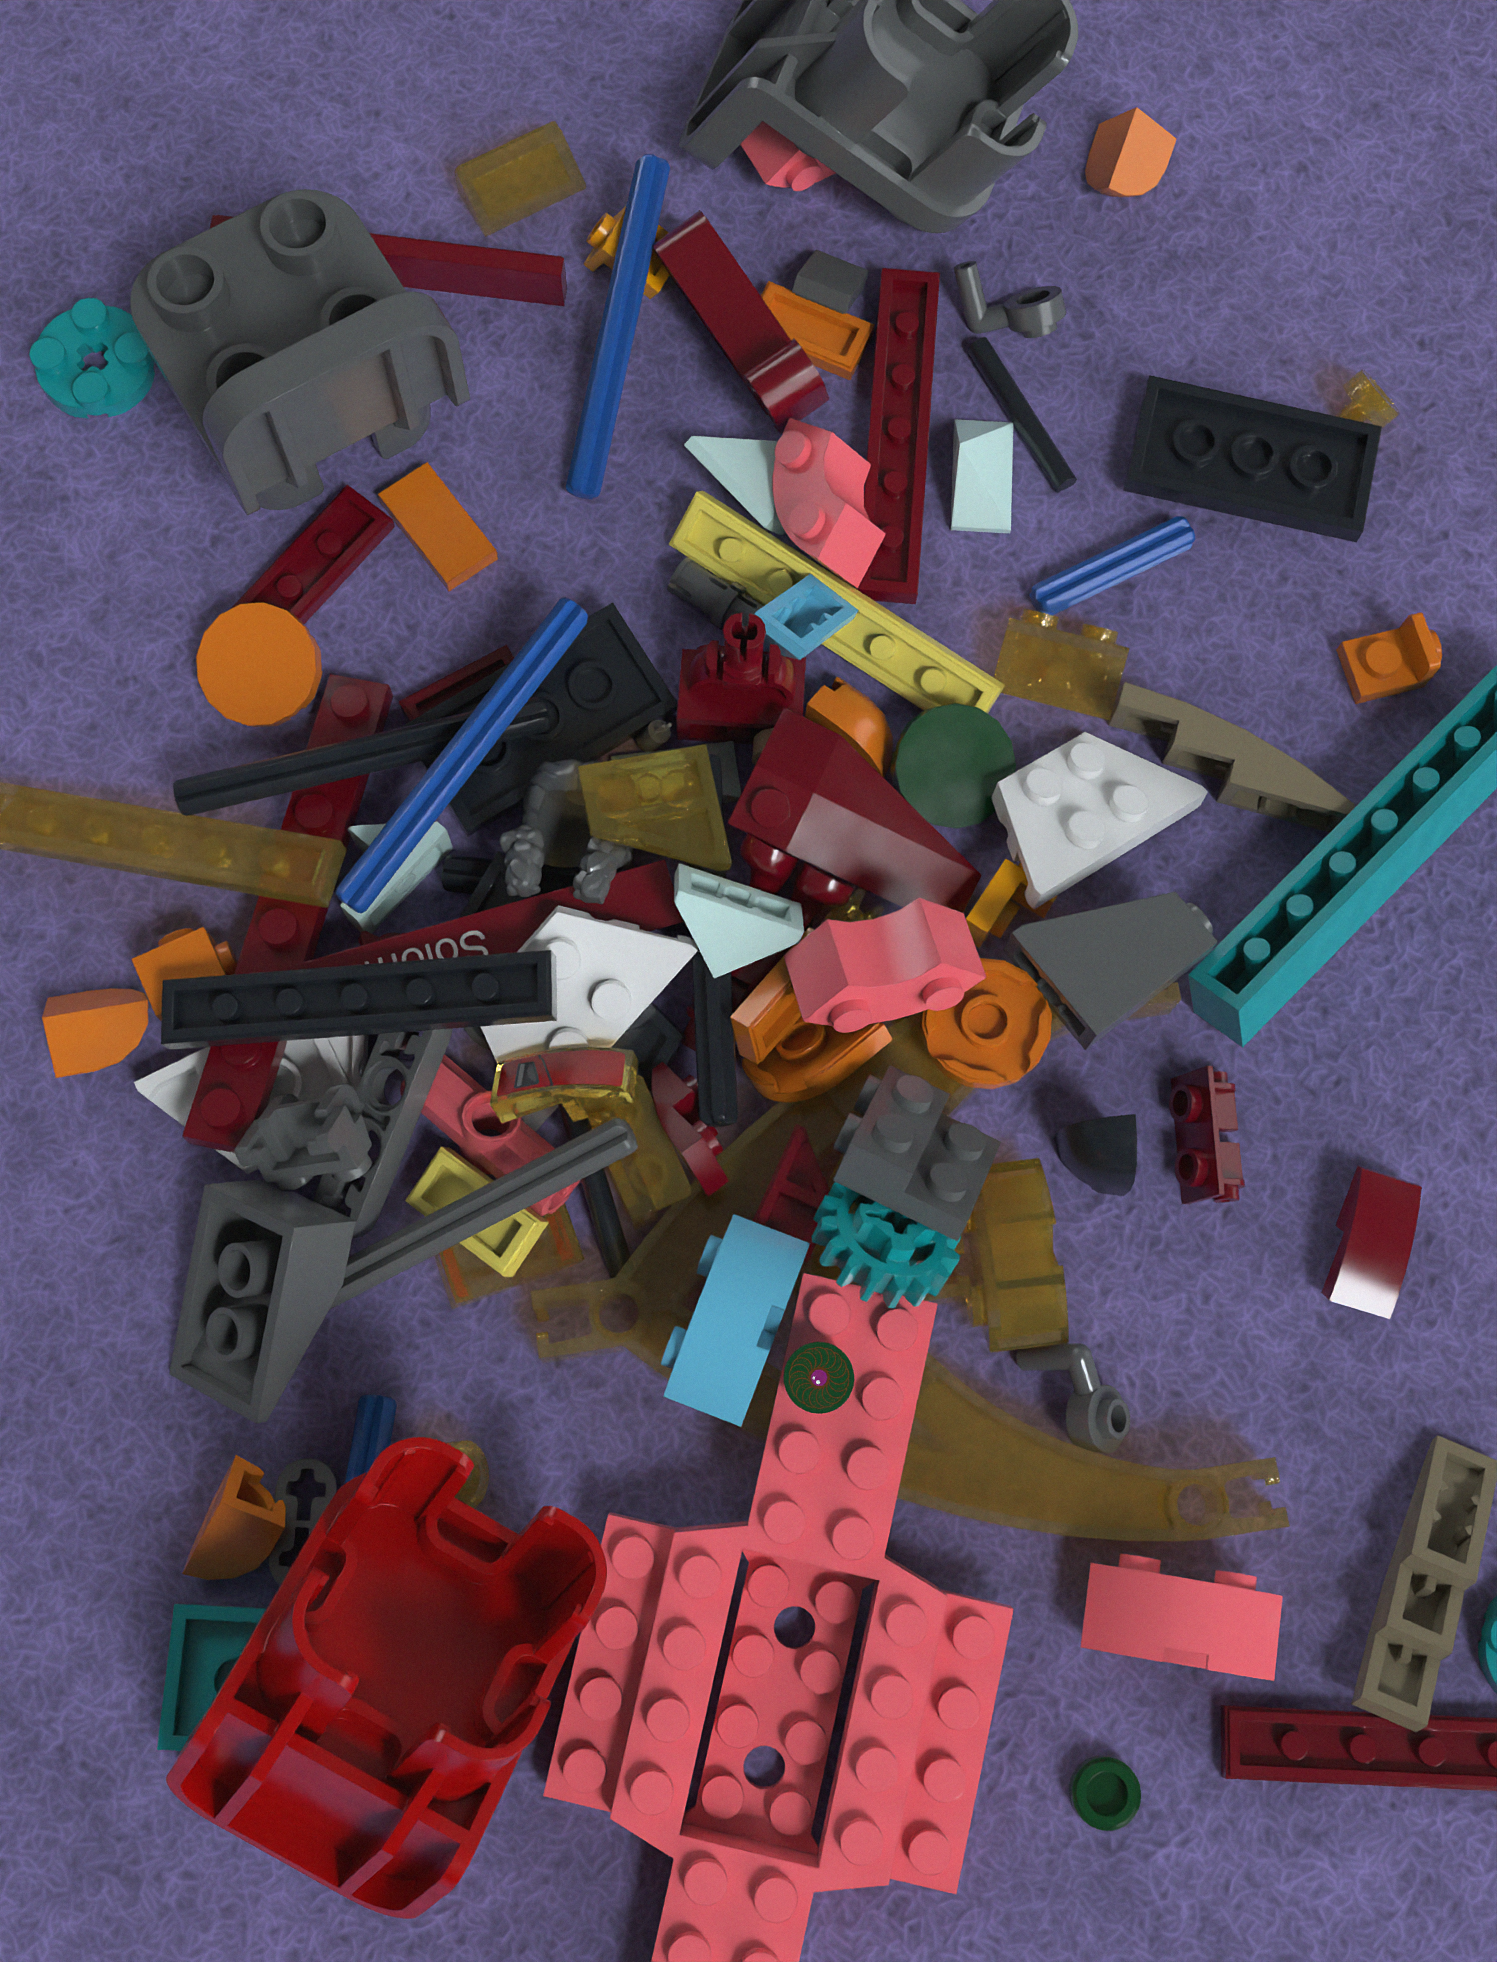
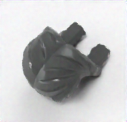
M576 759L562 760L555 763L544 761L536 768L535 774L531 778L523 797L522 826L505 832L500 836V845L504 854H506L505 866L507 869L505 872V883L507 884V894L509 896L529 897L539 893L541 889L539 883L542 877V866L558 869L578 867L580 872L573 879V887L575 889L573 897L585 903L603 904L609 892L611 881L616 876V873L635 867L634 848L641 836L645 821L636 785L624 771L609 769L607 766L596 761L586 763Z

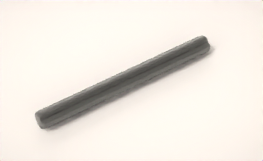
M614 1118L349 1256L343 1285L330 1309L635 1152L638 1148V1143L632 1128L625 1119Z

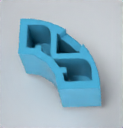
M735 1214L723 1239L710 1235L696 1271L697 1274L707 1277L692 1319L687 1330L678 1326L674 1327L661 1361V1365L673 1369L663 1397L737 1426H742L810 1243Z

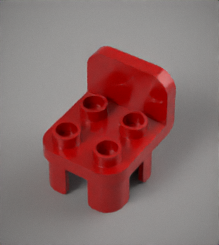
M427 1437L407 1438L393 1443L379 1454L367 1473L351 1479L335 1493L317 1520L212 1704L192 1731L166 1776L167 1785L173 1794L203 1818L347 1899L375 1912L402 1919H413L420 1916L451 1892L462 1878L476 1852L522 1751L533 1741L544 1722L551 1702L547 1700L575 1637L587 1626L603 1595L607 1581V1564L604 1551L594 1533L583 1522L557 1507L543 1506L522 1531L517 1534L455 1498V1495L466 1483L472 1472L474 1463L466 1454L451 1445Z

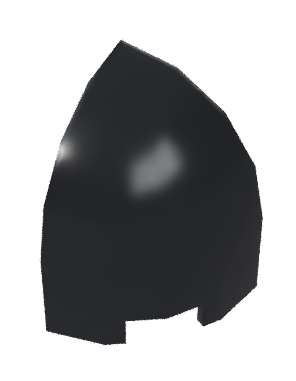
M1136 1114L1086 1120L1068 1125L1055 1134L1053 1138L1061 1162L1065 1167L1068 1166L1080 1181L1091 1186L1092 1190L1102 1194L1125 1196L1131 1190L1135 1181L1137 1167Z

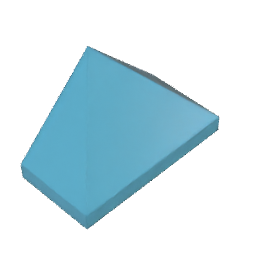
M809 574L755 612V615L760 617L765 624L766 636L763 651L769 652L770 644H777L782 656L801 660L851 622L859 610L815 576Z

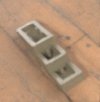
M1124 682L1114 703L1108 726L1167 741L1162 764L1221 779L1216 802L1329 833L1354 809L1355 804L1305 765L1246 729L1187 702Z
M1438 1435L1432 1439L1382 1585L1367 1637L1351 1702L1352 1705L1414 1732H1418L1428 1725L1440 1661L1452 1654L1464 1592L1477 1582L1497 1482V1460Z

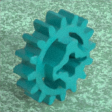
M834 1182L828 1195L824 1196L813 1218L818 1225L811 1236L812 1242L826 1246L819 1262L822 1266L837 1265L842 1270L836 1281L840 1287L848 1285L852 1281L861 1286L860 1299L865 1302L872 1297L874 1292L883 1294V1299L888 1308H895L902 1295L914 1307L919 1306L927 1293L933 1296L939 1294L960 1260L961 1255L955 1252L954 1249L959 1243L961 1236L957 1242L837 1182Z

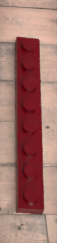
M330 674L306 750L383 732L394 697L388 684ZM370 773L292 791L234 975L286 971L288 966L313 960L351 835L348 828L354 826ZM287 1041L211 1046L182 1137L189 1144L235 1153L236 1146L253 1121L258 1120L268 1106Z

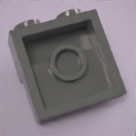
M891 1065L883 1080L870 1074L853 1111L864 1115V1117L861 1118L850 1112L833 1147V1150L844 1155L833 1181L958 1242L968 1223L1001 1141L982 1133L970 1124L961 1123L943 1114L942 1111L950 1094L930 1085L921 1077L909 1075Z

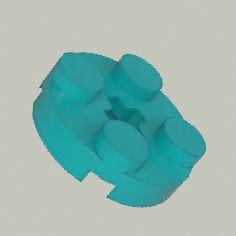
M97 298L81 299L74 304L72 309L54 318L44 328L38 340L31 346L29 354L35 368L37 380L47 398L61 411L78 418H88L87 415L98 416L102 414L112 417L125 413L146 396L155 376L153 368L155 361L147 350L132 315L120 308L105 306ZM92 352H105L103 355L107 362L105 368L99 370L97 367L92 366L86 371L82 370L85 365L83 360L85 356Z

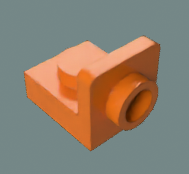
M1422 612L1408 615L1397 629L1343 641L1336 649L1355 704L1424 688L1440 669L1442 660V647L1439 637L1434 630L1428 628Z

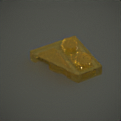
M706 744L578 766V778L590 836L717 871L730 870L732 861Z

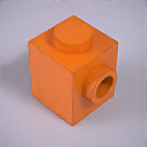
M204 926L195 931L192 928H184L171 932L160 939L158 942L159 947L131 959L152 1009L160 1021H162L163 980L234 975L238 963L228 941L217 944Z

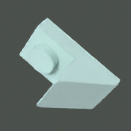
M437 821L433 823L366 912L361 914L355 912L342 902L340 907L348 921L360 932L368 931L373 933L453 849L447 829ZM386 824L351 826L348 828V831L355 845L365 852Z

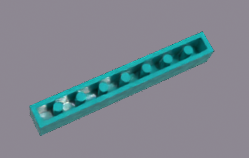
M1497 665L1194 968L1188 977L1195 1014L1243 1048L1497 789Z

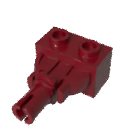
M743 613L731 615L726 620L723 628L724 646L719 645V640H711L709 644L701 645L696 650L682 649L677 709V740L733 741L734 744L753 745V738L757 733L764 729L774 728L784 707L803 716L806 657L798 660L782 656L777 644H770V651L764 652L763 645L766 629L762 619L755 614L749 613L748 626H743Z

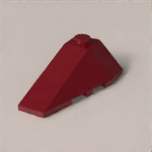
M785 707L783 708L728 824L901 907H905L914 900L922 898L963 913L982 875L841 735Z

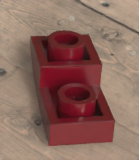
M661 1062L652 1069V1096L657 1116L696 1183L709 1197L729 1182V1179L715 1158L723 1152L721 1144L715 1137L718 1135L715 1127L706 1126L698 1118L697 1080L690 1074L681 1080L664 1062Z
M1359 1165L1357 1166L1335 1225L1344 1233L1321 1292L1329 1301L1388 1319L1391 1318L1412 1250L1422 1187L1420 1185Z

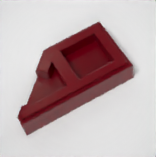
M796 1124L753 1222L810 1243L803 1261V1265L807 1266L816 1246V1243L812 1242L811 1236L818 1223L813 1218L824 1196L828 1195L830 1189L825 1177L822 1175L809 1142L810 1139L806 1128Z

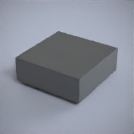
M816 249L797 273L792 292L807 300L846 314L862 292L869 270Z

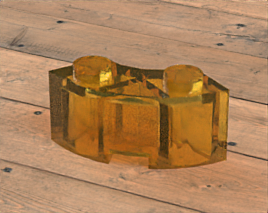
M1039 1158L992 1163L968 1223L962 1234L967 1233L975 1280V1286L966 1287L968 1317L971 1327L982 1326L990 1353L1069 1343L1063 1265H1058L1053 1251V1226L1056 1224L1048 1184Z

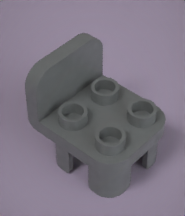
M742 0L728 25L679 140V148L713 170L763 121L792 141L804 154L819 160L887 208L899 221L929 233L952 231L980 210L987 202L995 181L1030 154L1041 142L1047 123L1035 113L1029 115L1019 125L1016 126L1024 103L1060 74L1072 58L1078 41V22L1070 0H993L979 14L960 0Z
M302 189L279 194L157 255L140 271L133 284L130 308L140 336L247 516L260 510V507L269 510H286L297 507L322 494L324 486L316 463L371 434L374 445L383 459H389L410 448L421 439L428 428L431 418L430 403L446 395L456 407L470 400L458 337L435 300L421 292H406L356 212L342 199L330 193Z

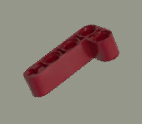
M702 211L696 212L652 245L654 252L762 410L766 415L770 416L775 424L774 427L780 435L783 433L789 418L801 421L829 400L825 384L805 351L794 338L792 340L789 338Z

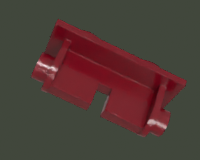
M1205 1066L1171 1078L1172 1092L1169 1098V1110L1175 1124L1177 1146L1175 1175L1180 1183L1182 1204H1192L1213 1198V1202L1216 1203L1239 1201V1189L1245 1187L1240 1144L1220 1142L1219 1132H1234L1238 1130L1235 1084L1228 1083L1227 1072H1213V1066Z

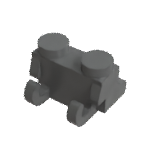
M349 1084L332 1086L323 1098L299 1101L293 1094L275 1096L260 1118L253 1121L235 1148V1155L242 1166L257 1164L266 1183L276 1182L280 1190L290 1191L303 1186L314 1175L332 1173L338 1182H349L359 1178L372 1165V1161L367 1153L372 1143L369 1139L364 1119L359 1114L360 1101L357 1092Z

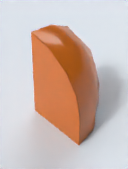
M1138 107L1104 121L1098 126L1088 154L1085 168L1087 184L1098 192L1112 197L1143 195L1157 186L1168 166L1177 139Z
M838 676L834 680L832 689L824 685L810 699L806 706L805 718L841 735L884 778L891 765L893 754V736L885 714L869 697Z
M109 988L48 997L42 1021L55 1077L59 1078L94 1072L121 1062L139 1045L148 1025V998L145 993L133 989Z
M235 1455L211 1502L182 1574L206 1580L236 1578L257 1569L271 1554L285 1529L286 1506L283 1500H278L275 1503L271 1493L260 1483L265 1473L259 1467Z

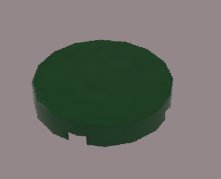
M956 703L926 709L909 721L899 735L901 737L897 742L896 750L892 754L890 769L894 789L930 824L958 829L979 824L995 813L996 810L991 797L996 785L1002 779L1015 773L1016 769L1012 741L999 721L980 708Z

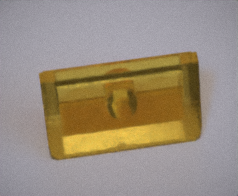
M555 121L549 122L456 167L454 171L458 193L485 237L586 189V183L564 134Z

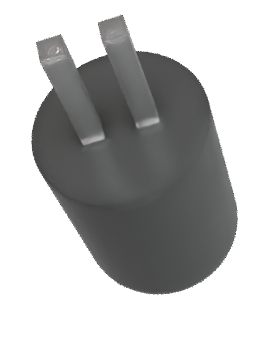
M662 720L650 722L636 736L638 747L645 752L654 751L669 740L672 724H666Z

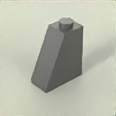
M1176 892L1022 925L1012 932L1003 951L1016 967L1026 971L1038 984L1037 988L1043 994L1044 1000L1046 1001L1047 999L1051 1010L1084 1050H1087L1201 962L1218 941L1212 935V925L1204 912L1193 903H1185Z

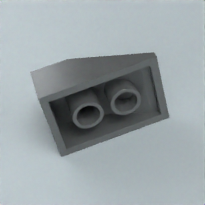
M265 1179L205 1184L169 1374L256 1424L267 1422L343 1285L355 1220L291 1190L282 1191L276 1183H266Z

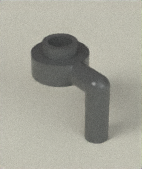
M976 261L963 262L953 268L968 329L973 333L981 334L1009 327L1012 331L1022 332L1025 338H1037L1057 329V322L1066 315L1062 289L1058 286H1042L1029 289L1012 296L1004 304L987 307Z
M1082 1343L1020 1345L1017 1350L1016 1359L1021 1370H1069L1074 1391L1067 1403L1066 1427L1072 1444L1084 1453H1112L1116 1451L1129 1431L1130 1412L1120 1393L1113 1386L1100 1384L1090 1349Z

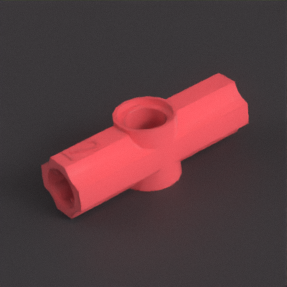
M444 1054L421 1113L460 1146V1154L464 1159L484 1174H492L499 1179L555 1149L521 1120L520 1108L513 1098L508 1095L498 1097L496 1091H487ZM405 1081L400 1086L401 1096L404 1093ZM491 1129L502 1134L491 1137L479 1133V1131ZM580 1180L529 1207L541 1217L548 1213L553 1214L568 1200L574 1188L580 1183Z

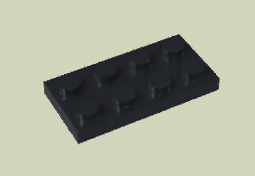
M1149 375L1144 389L1123 491L1357 542L1364 531L1382 426Z
M613 602L588 617L585 627L531 697H542L546 704L550 720L549 729L543 733L494 744L449 802V809L467 837L522 805L525 790L528 788L536 768L544 761L552 763L568 759H576L584 763L595 761L637 736L653 720H664L677 712V701ZM509 664L400 728L474 711ZM437 758L420 761L426 772Z

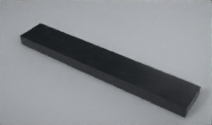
M552 950L163 980L161 1045L171 1050L557 1021L556 955Z

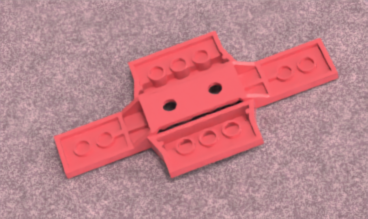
M803 1273L748 1521L676 1528L612 1512L608 1514L601 1543L607 1564L606 1586L592 1618L580 1634L543 1796L611 1812V1820L673 1858L651 1962H799L814 1892L889 1885L890 1879L957 1894L1014 1609L1010 1605L943 1590L885 1555L937 1303L923 1300L919 1306L914 1307L905 1296H902L895 1308H888L881 1293L874 1292L872 1297L865 1302L860 1299L861 1286L848 1284L840 1287L836 1283L837 1280ZM812 1342H825L838 1347L849 1358L854 1370V1386L847 1401L836 1410L823 1414L810 1413L799 1408L790 1399L784 1385V1369L789 1357L799 1347ZM743 1552L749 1563L697 1800L694 1806L685 1811L741 1553ZM875 1581L818 1847L816 1840L811 1834L857 1613L862 1590ZM792 1606L807 1610L815 1622L813 1636L806 1644L799 1647H790L783 1644L777 1638L774 1631V1623L778 1614ZM769 1746L776 1749L782 1755L785 1769L782 1777L775 1784L758 1786L752 1783L746 1776L744 1761L749 1752L754 1748Z

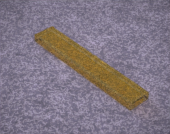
M0 782V849L326 908H328L347 851L342 842L335 839L195 815L185 816L178 812Z

